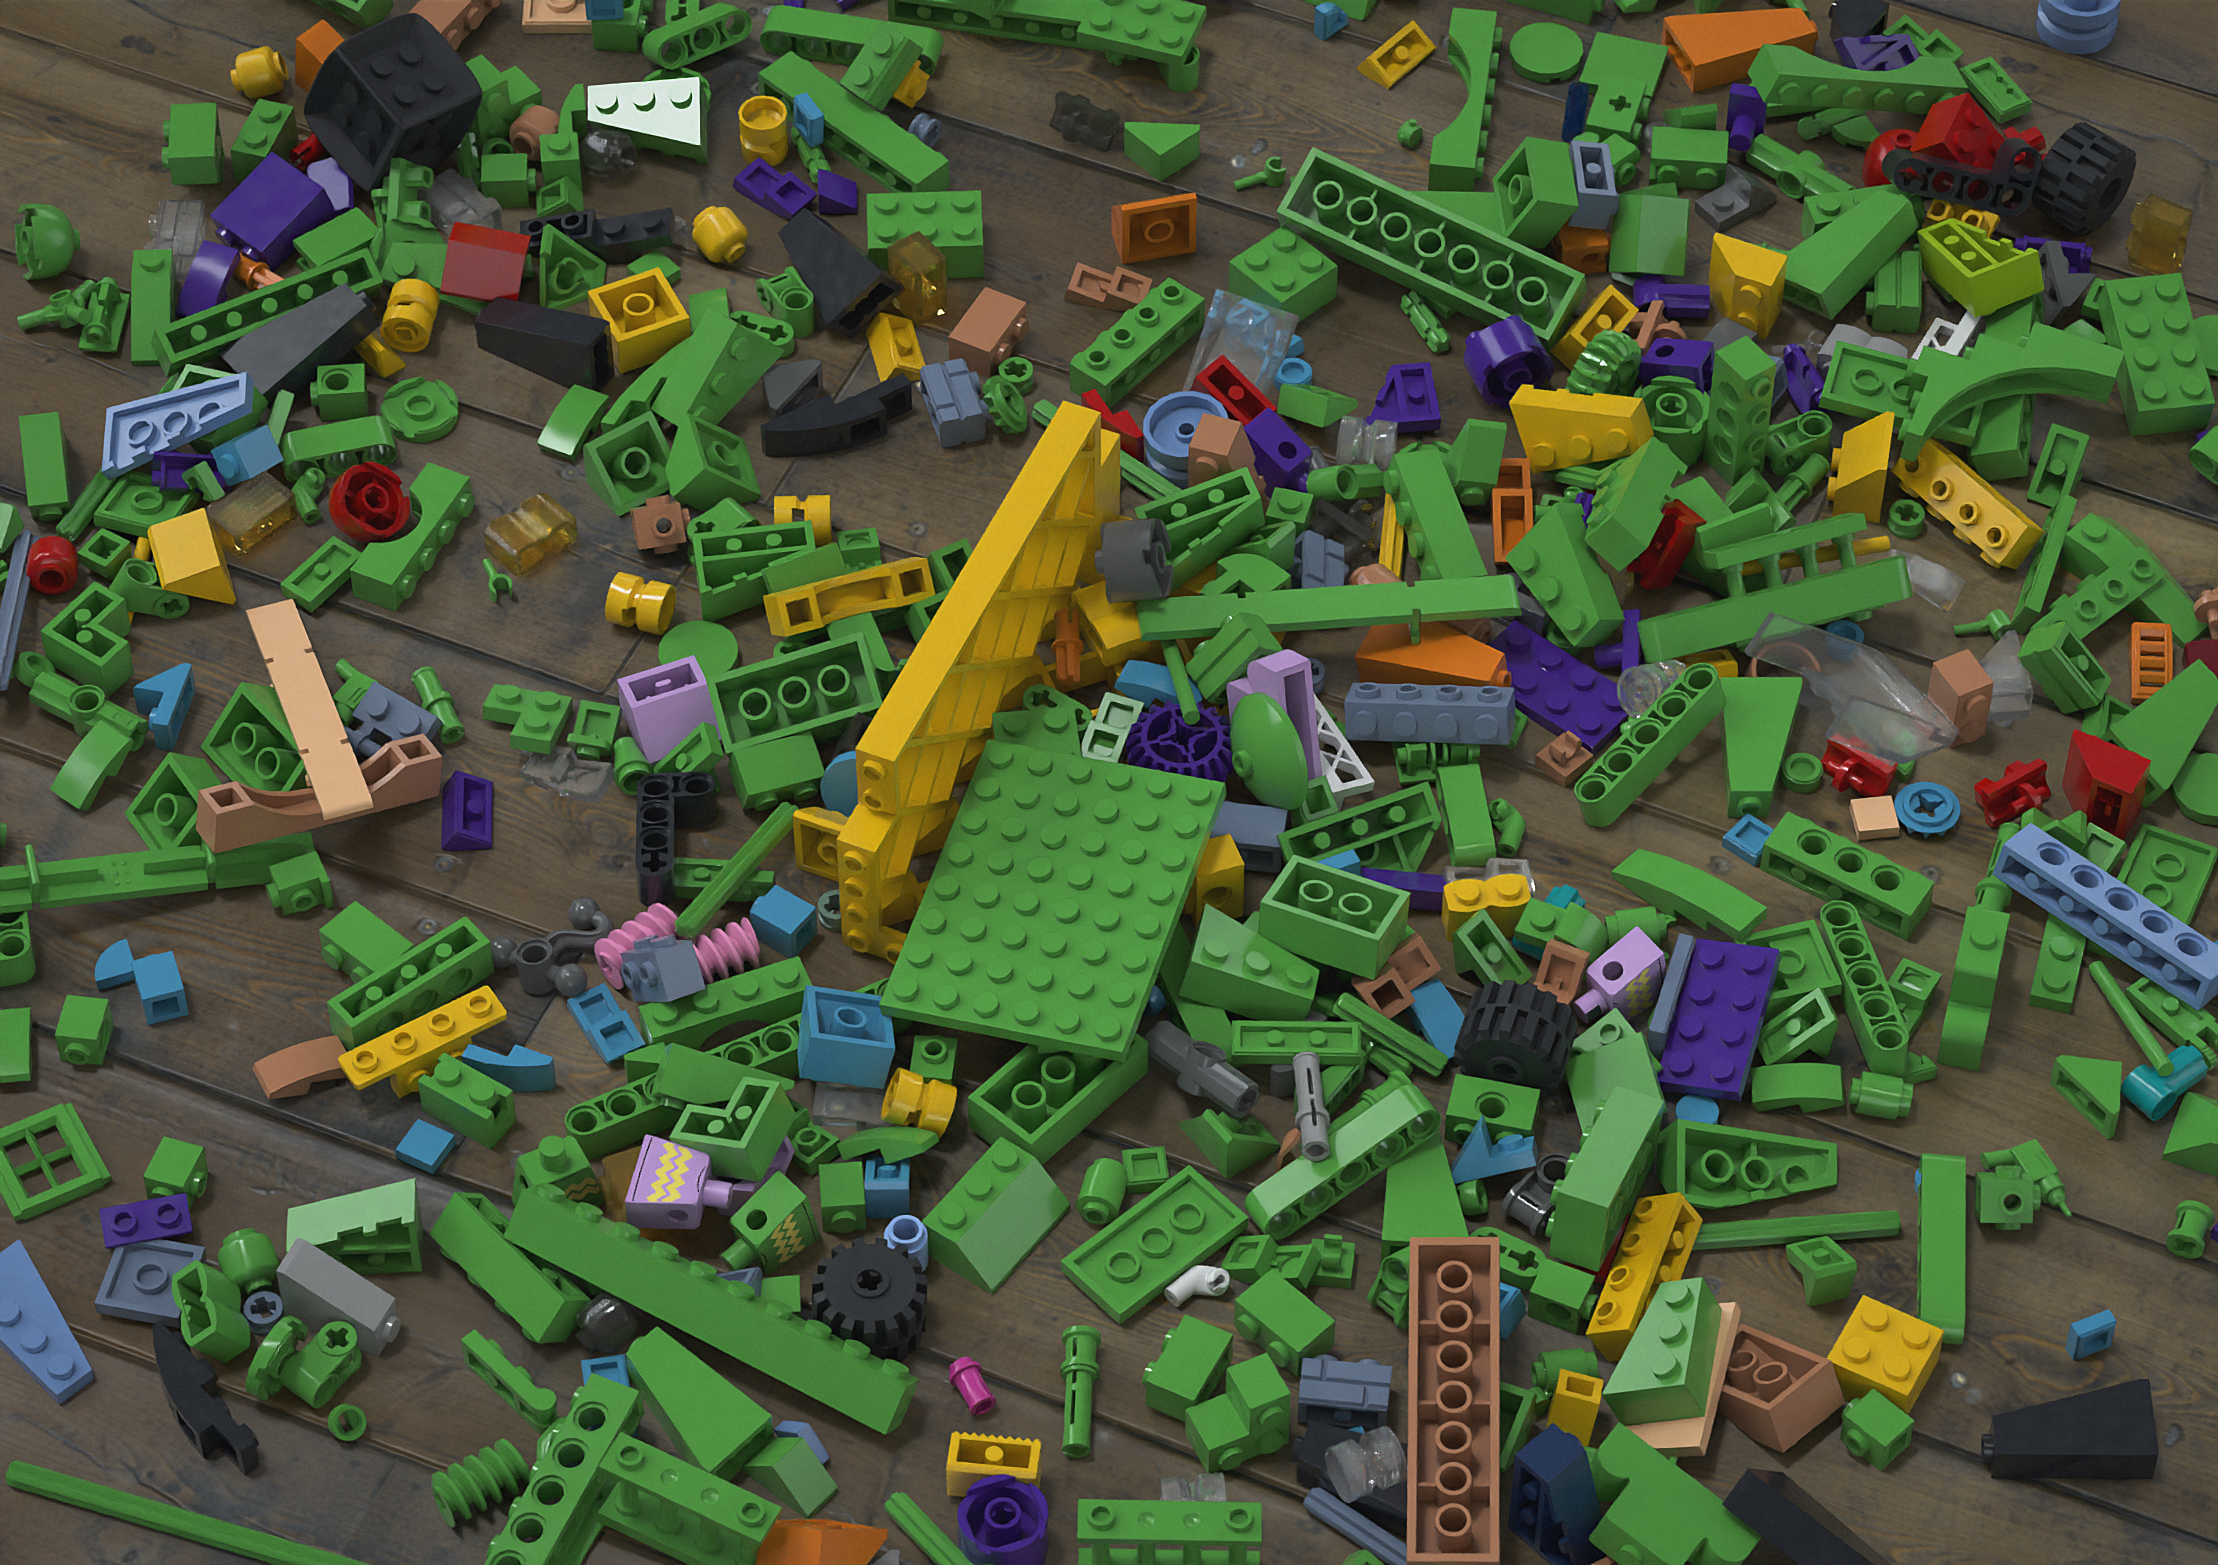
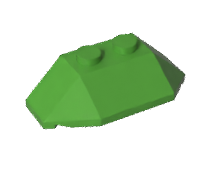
M1427 781L1276 835L1286 865L1293 855L1318 862L1353 849L1360 859V870L1361 867L1416 873L1442 818Z

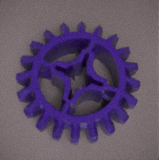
M1168 699L1163 708L1152 704L1149 714L1140 712L1137 723H1133L1129 730L1128 740L1126 741L1128 765L1153 770L1160 769L1164 772L1225 783L1227 775L1232 774L1234 770L1230 738L1231 727H1229L1227 716H1218L1215 706L1205 710L1200 700L1196 703L1200 719L1197 723L1190 725L1185 723L1179 704L1173 705Z

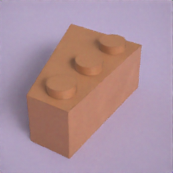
M1203 413L1189 444L1188 488L1247 466L1261 496L1265 518L1269 506L1264 492L1266 483L1263 476H1258L1254 467L1256 457L1242 422Z

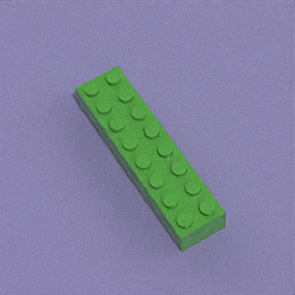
M1314 147L1309 152L1276 211L1281 227L1286 225L1302 238L1487 326L1501 322L1509 316L1518 315L1522 321L1532 327L1544 349L1551 356L1550 350L1563 336L1587 292L1585 274Z

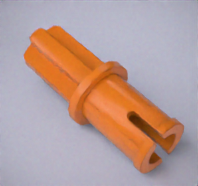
M240 253L241 260L232 274L245 282L247 288L251 291H256L284 280L283 277L270 271L266 263H256L243 256L242 253Z
M1069 608L1060 609L1054 614L1055 641L1052 643V652L1056 655V680L1064 687L1079 683L1080 655L1084 651V644L1080 640V613L1072 609L1071 620H1068Z

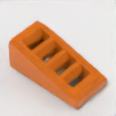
M2134 622L2131 624L2128 639L2131 703L2142 704L2173 679L2172 626L2170 624ZM2140 654H2141V655H2160L2161 657H2157V656H2140ZM2140 670H2156V671H2161V672L2140 671ZM2140 683L2162 684V687L2140 686Z

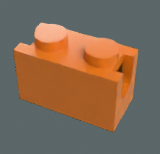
M1567 220L1558 234L1550 241L1556 261L1582 274L1606 272L1605 256H1609L1611 251L1612 236L1610 232L1605 233L1604 229L1572 227L1568 225Z

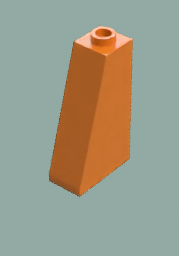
M1801 8L1668 16L1664 18L1661 45L1669 46L1668 56L1692 93L1750 77L1748 71L1763 44L1795 46L1814 56L1815 42L1818 41L1819 35L1816 24L1812 20L1809 21Z
M1419 620L1420 642L1418 644H1413L1411 641L1408 623L1373 625L1355 655L1361 683H1411L1417 685L1511 687L1512 674L1507 669L1503 652L1436 621L1421 622Z

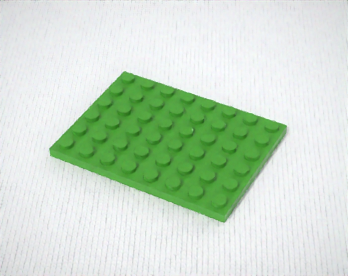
M988 739L879 1003L881 1014L1125 1062L1227 794L1225 783Z

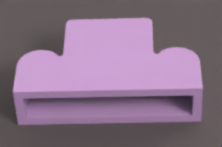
M1286 649L1250 662L1247 667L1246 677L1229 682L1226 685L1230 723L1234 709L1242 697L1256 692L1270 696L1284 709L1298 733L1305 753L1308 780L1322 776L1311 661L1292 650ZM1288 812L1287 821L1291 823V813Z

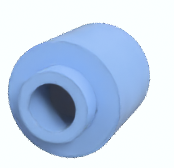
M901 1215L894 1218L884 1232V1239L888 1240L887 1247L894 1249L900 1244L907 1248L908 1260L917 1257L922 1264L923 1272L929 1262L928 1232L926 1227L919 1219L911 1215Z

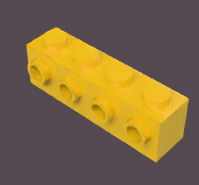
M1930 437L1926 441L1915 462L1899 458L1890 470L1901 479L1898 485L1906 493L1914 498L1921 496L1928 502L1926 510L1943 522L1946 519L1955 526L1953 533L1969 545L1975 543L1983 550L1980 556L1997 569L2003 565L2017 570L2045 533L2043 529L1936 438Z
M1681 1192L1638 1198L1586 1332V1336L1608 1362L1620 1361L1662 1282L1677 1281L1682 1277L1703 1219Z

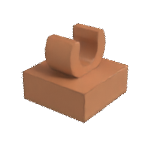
M1568 730L1536 754L1535 765L1565 788L1593 766L1594 755L1582 747V740Z

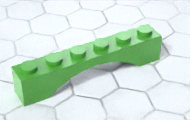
M1453 7L1447 60L1461 76L1469 97L1459 116L1446 129L1433 137L1428 191L1473 192L1475 180L1483 179L1485 158L1478 156L1479 153L1486 154L1488 131H1482V128L1490 127L1492 105H1487L1486 101L1494 100L1496 79H1491L1490 75H1497L1499 53H1493L1494 49L1501 50L1503 27H1496V11Z
M1763 44L1748 71L1763 102L1774 104L1928 114L1933 104L1959 96L1968 90L1952 59L1942 57L1919 56L1913 63L1900 69L1864 71L1827 62L1795 46Z

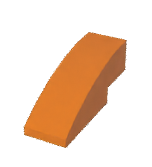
M1530 458L1501 459L1497 485L1492 489V493L1489 496L1494 565H1510L1505 557L1533 528Z

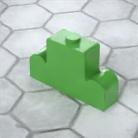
M1974 906L1967 907L1938 1052L1937 1063L1979 1071L2010 920L2009 913Z
M1620 1422L1614 1427L1589 1461L1598 1500L1604 1502L1611 1501L1613 1503L1591 1533L1589 1539L1592 1544L1619 1565H1684L1686 1561H1690L1691 1565H1741L1762 1538V1535L1722 1505L1723 1500Z

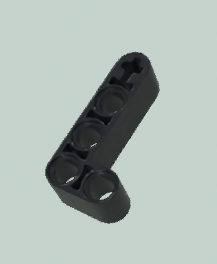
M2012 137L2000 145L1991 170L1906 149H1894L1886 154L1881 168L1883 175L1897 188L1905 192L2006 216H2017L2022 214L2030 203L2042 167V158L2040 153L2026 141ZM2025 152L2023 162L2014 166L2016 156ZM1908 167H1911L1914 171L1917 172L1916 176L1912 172L1904 170H1906ZM1944 171L1943 180L1937 185H1932L1935 175ZM1979 180L1977 189L1967 194L1969 185L1973 181ZM2013 188L2011 198L2002 202L2004 192Z
M705 772L656 773L647 775L639 780L637 785L635 865L638 898L642 905L650 907L652 904L660 903L668 906L675 900L677 828L707 826L712 824L718 816L716 782L710 774Z

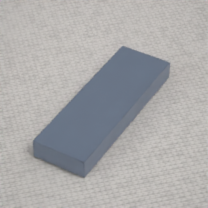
M1679 933L1649 1027L1648 1047L1654 1057L1661 1059L1670 1033L1695 947L1694 936Z

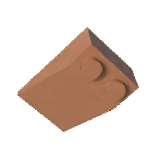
M1740 1324L1737 1327L1717 1410L1753 1440L1784 1453L1845 1404L1832 1361L1752 1327Z

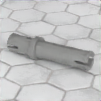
M1305 1051L1298 1053L1293 1058L1292 1063L1299 1110L1295 1116L1296 1128L1301 1131L1302 1155L1310 1161H1320L1329 1155L1330 1147L1327 1139V1130L1330 1126V1118L1323 1103L1319 1068L1320 1059L1317 1054Z

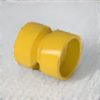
M756 96L746 100L740 106L738 112L742 157L749 164L758 157L771 167L782 163L789 153L786 106L781 100L771 96Z
M404 279L394 284L380 327V334L385 343L403 352H416L427 346L434 326L433 322L440 305V295L436 289L418 279Z
M808 495L805 501H800L797 496H774V524L794 522V517L804 516V521L811 520L815 546H825L832 543L830 495Z
M618 572L608 591L605 618L607 622L625 627H632L636 623L640 631L660 636L664 635L674 614L677 597L676 588L674 585L650 580L645 584L643 577Z
M899 1067L893 1074L885 1093L880 1118L882 1121L901 1127H906L911 1123L914 1128L937 1133L940 1139L950 1121L956 1101L957 1088L935 1079L931 1080L928 1084L924 1083L922 1075Z

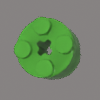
M1680 376L1656 377L1651 379V384L1642 390L1640 386L1633 397L1643 398L1654 432L1653 436L1660 442L1668 443L1670 451L1687 466H1691L1698 461V456L1704 451L1710 398L1705 391L1703 395L1696 389V383Z

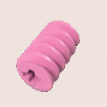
M660 903L652 904L648 908V912H640L636 915L634 921H626L622 925L621 930L611 931L608 939L601 938L595 943L594 952L597 963L605 978L615 989H622L624 987L621 977L623 961L620 953L633 949V941L650 935H657L659 938L672 934L675 935L676 940H687L684 936L676 934L674 922L678 917L665 905Z
M745 917L742 918L740 926L735 922L728 923L725 927V932L720 928L713 929L710 933V939L703 934L695 938V945L693 944L703 981L706 985L714 983L713 974L715 973L722 980L729 978L728 968L733 967L738 975L743 974V962L748 961L753 969L760 968L758 940L752 925Z

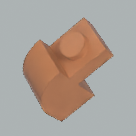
M1415 932L1396 946L1375 980L1353 974L1351 983L1366 1005L1391 1019L1416 1001L1410 991L1440 971L1441 967L1422 937Z
M1550 939L1546 944L1538 974L1533 984L1537 985V989L1543 992L1550 991L1558 996L1557 1001L1566 1003L1572 1010L1570 1014L1572 1016L1575 1011L1573 1002L1580 998L1584 987L1581 983L1591 953Z

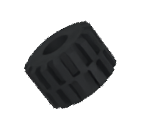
M2076 123L2061 135L2044 157L2031 197V204L2037 210L2079 235L2088 236L2097 228L2099 229L2122 202L2134 176L2133 173L2137 162L2135 159L2136 153L2088 123Z
M1504 980L1503 984L1495 981L1486 983L1484 989L1478 988L1470 999L1454 1046V1061L1456 1064L1461 1065L1459 1071L1463 1075L1539 1089L1540 1099L1544 1098L1547 1092L1553 1093L1562 1080L1577 1033L1576 1018L1570 1016L1572 1010L1566 1003L1557 1001L1558 996L1550 991L1543 992L1537 989V985L1527 982L1526 985L1518 984L1515 980Z
M864 1237L852 1239V1247L848 1249L839 1244L831 1249V1259L826 1257L821 1259L817 1265V1274L813 1275L812 1320L826 1324L831 1328L832 1335L844 1341L851 1339L865 1344L870 1348L871 1355L883 1361L891 1356L897 1362L903 1361L907 1358L908 1346L914 1350L917 1349L921 1343L922 1332H925L927 1278L926 1275H922V1264L917 1257L908 1260V1249L900 1244L894 1249L887 1247V1239L876 1238L875 1244H865Z

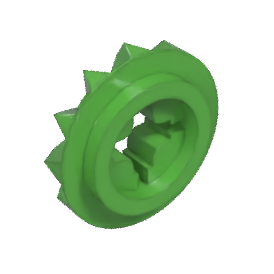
M998 375L987 379L986 384L982 386L985 395L983 401L988 406V413L993 416L995 424L1001 426L1006 434L1012 433L1017 435L1023 432L1027 427V408L1017 388L1011 382Z

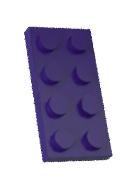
M1516 620L1488 644V646L1505 654L1507 669L1512 674L1511 687L1514 688L1515 708L1557 737L1569 730L1582 740V747L1593 755H1596L1620 732V726L1628 721L1629 716L1637 715L1642 710L1641 699Z
M1697 938L1660 1063L1663 1069L1657 1074L1662 1091L1741 1101L1781 961L1779 949Z

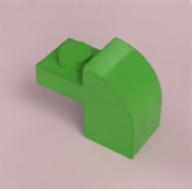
M1246 553L1234 554L1217 561L1216 580L1206 583L1200 591V595L1237 593L1238 598H1245V592L1291 589V575L1265 557Z
M1530 898L1515 928L1516 940L1544 950L1549 940L1554 939L1591 953L1586 970L1609 948V935L1603 923L1594 914L1572 902L1569 903L1567 909H1563ZM1584 973V977L1582 980L1584 982H1587L1586 973Z

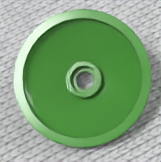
M1260 692L1246 695L1237 703L1230 723L1231 752L1233 753L1232 763L1234 769L1245 787L1261 804L1285 809L1288 812L1294 811L1303 804L1308 789L1307 763L1298 733L1289 716L1273 698Z

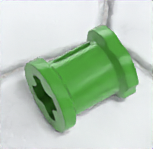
M2193 1200L2182 1201L2176 1208L2177 1222L2174 1230L2168 1233L2166 1246L2175 1255L2194 1259L2200 1257L2203 1253L2205 1246L2203 1239L2206 1230L2214 1223L2215 1214L2211 1208L2201 1202Z

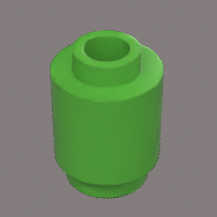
M1655 906L1616 910L1614 915L1604 916L1605 928L1609 935L1608 949L1637 926L1658 948L1660 947V939L1667 938L1664 913L1657 914Z
M1862 1071L1860 1079L1852 1078L1848 1103L1855 1104V1113L1891 1120H1896L1897 1116L1907 1118L1912 1101L1913 1084L1903 1083V1078Z
M1100 1158L1088 1167L1076 1202L1077 1211L1086 1221L1100 1225L1112 1222L1117 1218L1128 1184L1126 1169L1120 1162L1110 1158Z
M1582 1348L1539 1352L1537 1362L1531 1363L1533 1387H1541L1543 1391L1547 1390V1393H1554L1560 1369L1599 1378L1595 1353L1593 1351L1584 1352Z

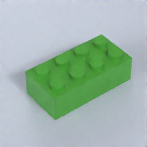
M2181 273L2105 280L2097 307L2107 345L2125 351L2116 381L2130 436L2206 429L2215 406V400Z
M863 631L705 678L725 753L729 760L734 750L810 731L814 742H818L868 727L885 700L870 645Z
M1135 1033L1125 1062L1069 1051L1038 1054L1037 1045L1028 1044L968 1096L969 1128L991 1145L1001 1136L1036 1157L1039 1163L1043 1165L1148 1073V1041Z
M1615 1085L1607 1101L1603 1099L1599 1101L1594 1114V1126L1585 1127L1579 1144L1580 1152L1578 1154L1571 1153L1565 1169L1566 1178L1564 1181L1560 1179L1556 1181L1551 1194L1550 1204L1555 1205L1556 1209L1552 1212L1546 1228V1236L1551 1238L1549 1256L1599 1272L1655 1164L1664 1100Z

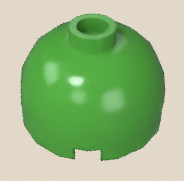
M41 203L21 204L17 214H24L23 224H15V248L18 264L21 265L26 262L29 268V272L23 274L24 279H47L61 274L71 263L74 251H79L80 233L78 228H72L69 217L61 209L53 205Z

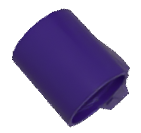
M1645 274L1638 277L1633 284V303L1639 309L1638 312H1648L1652 301L1663 300L1665 305L1663 316L1665 319L1667 317L1708 318L1710 285L1667 284V281L1659 275Z

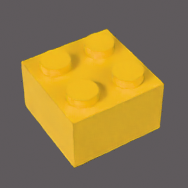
M659 267L588 291L590 316L610 322L613 361L620 374L658 361L668 351L691 336L690 318Z
M1863 1295L1827 1359L1832 1361L1844 1400L1851 1402L1857 1397L1862 1399L1874 1388L1908 1415L1939 1360L1944 1330Z

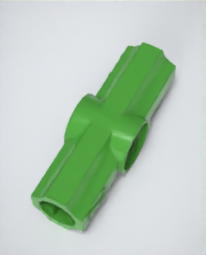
M1758 135L1746 153V162L1775 178L1779 189L1792 199L1857 189L1826 171L1823 161L1815 153L1802 151L1797 154L1767 135Z
M42 671L34 680L33 687L29 693L31 703L73 724L75 733L83 738L100 720H103L133 739L134 743L129 751L136 752L144 744L145 736L149 731L146 720L106 700L103 691L99 687L94 685L79 686L51 671L48 673Z

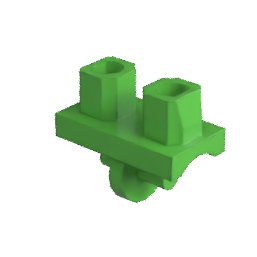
M391 158L390 177H383V189L371 191V200L382 203L381 215L387 216V221L401 215L418 216L430 222L431 208L429 203L417 201L418 189L431 188L433 185V170L411 163L403 158Z

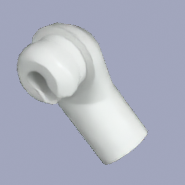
M1194 1266L1165 1288L1164 1295L1173 1306L1178 1307L1193 1294L1206 1296L1223 1294L1230 1286L1231 1278L1229 1273L1222 1268Z

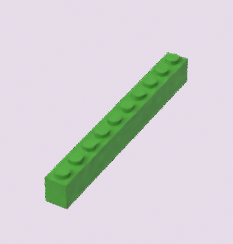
M541 1183L522 1190L503 1238L884 1435L900 1427L920 1379L910 1375L908 1367L902 1363L891 1359L883 1361L871 1355L870 1348L865 1344L851 1339L844 1341L832 1335L831 1328L826 1324L816 1320L805 1321L793 1315V1309L787 1304L776 1300L766 1301L754 1294L755 1290L748 1284L736 1280L729 1282L717 1276L716 1269L711 1265L701 1261L690 1262L678 1256L679 1251L672 1245L661 1241L653 1243L639 1236L641 1232L638 1228L625 1222L614 1223L602 1217L603 1212L599 1208L584 1202L577 1204L565 1198V1192L554 1185Z

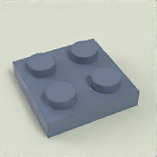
M162 1239L116 1247L94 1302L96 1313L154 1324L160 1321L165 1326L181 1328L182 1310L178 1308L173 1299L172 1277L196 1259L205 1263L207 1259L205 1247Z

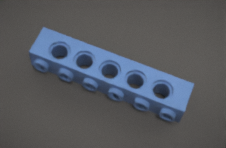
M2029 823L2003 844L1992 875L2199 1011L2218 994L2217 944L2032 823Z

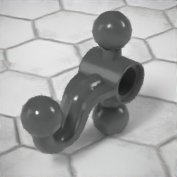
M581 897L570 905L568 918L571 924L578 929L589 930L596 927V930H556L549 933L543 939L530 938L518 946L508 936H498L490 941L493 965L496 968L502 969L512 965L517 967L520 984L523 990L528 993L544 994L556 986L563 995L576 996L582 993L587 986L588 976L585 970L577 964H566L562 967L556 964L562 956L568 953L594 951V945L597 940L601 938L608 939L609 933L613 931V922L608 915L601 911L596 901L591 898Z

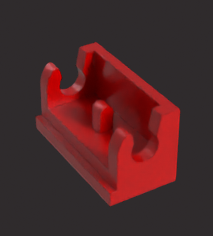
M1674 499L1673 502L1664 504L1661 513L1665 515L1648 548L1643 551L1638 561L1631 562L1626 569L1627 573H1638L1643 576L1639 584L1646 590L1669 587L1695 543L1696 528L1707 523L1706 520L1679 499Z

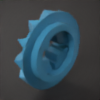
M1916 782L1904 787L1897 794L1894 803L1898 823L1905 825L1909 834L1915 831L1921 832L1925 839L1933 833L1943 837L1946 830L1955 829L1961 811L1960 803L1955 794L1948 788L1933 782ZM1920 805L1925 807L1927 811L1934 810L1933 818L1929 817L1927 813L1919 814Z

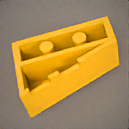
M1522 384L1509 402L1526 456L1530 458L1532 474L1629 456L1635 453L1654 435L1643 398L1594 393L1592 396L1570 393L1568 389L1558 388L1557 391L1534 389V385Z

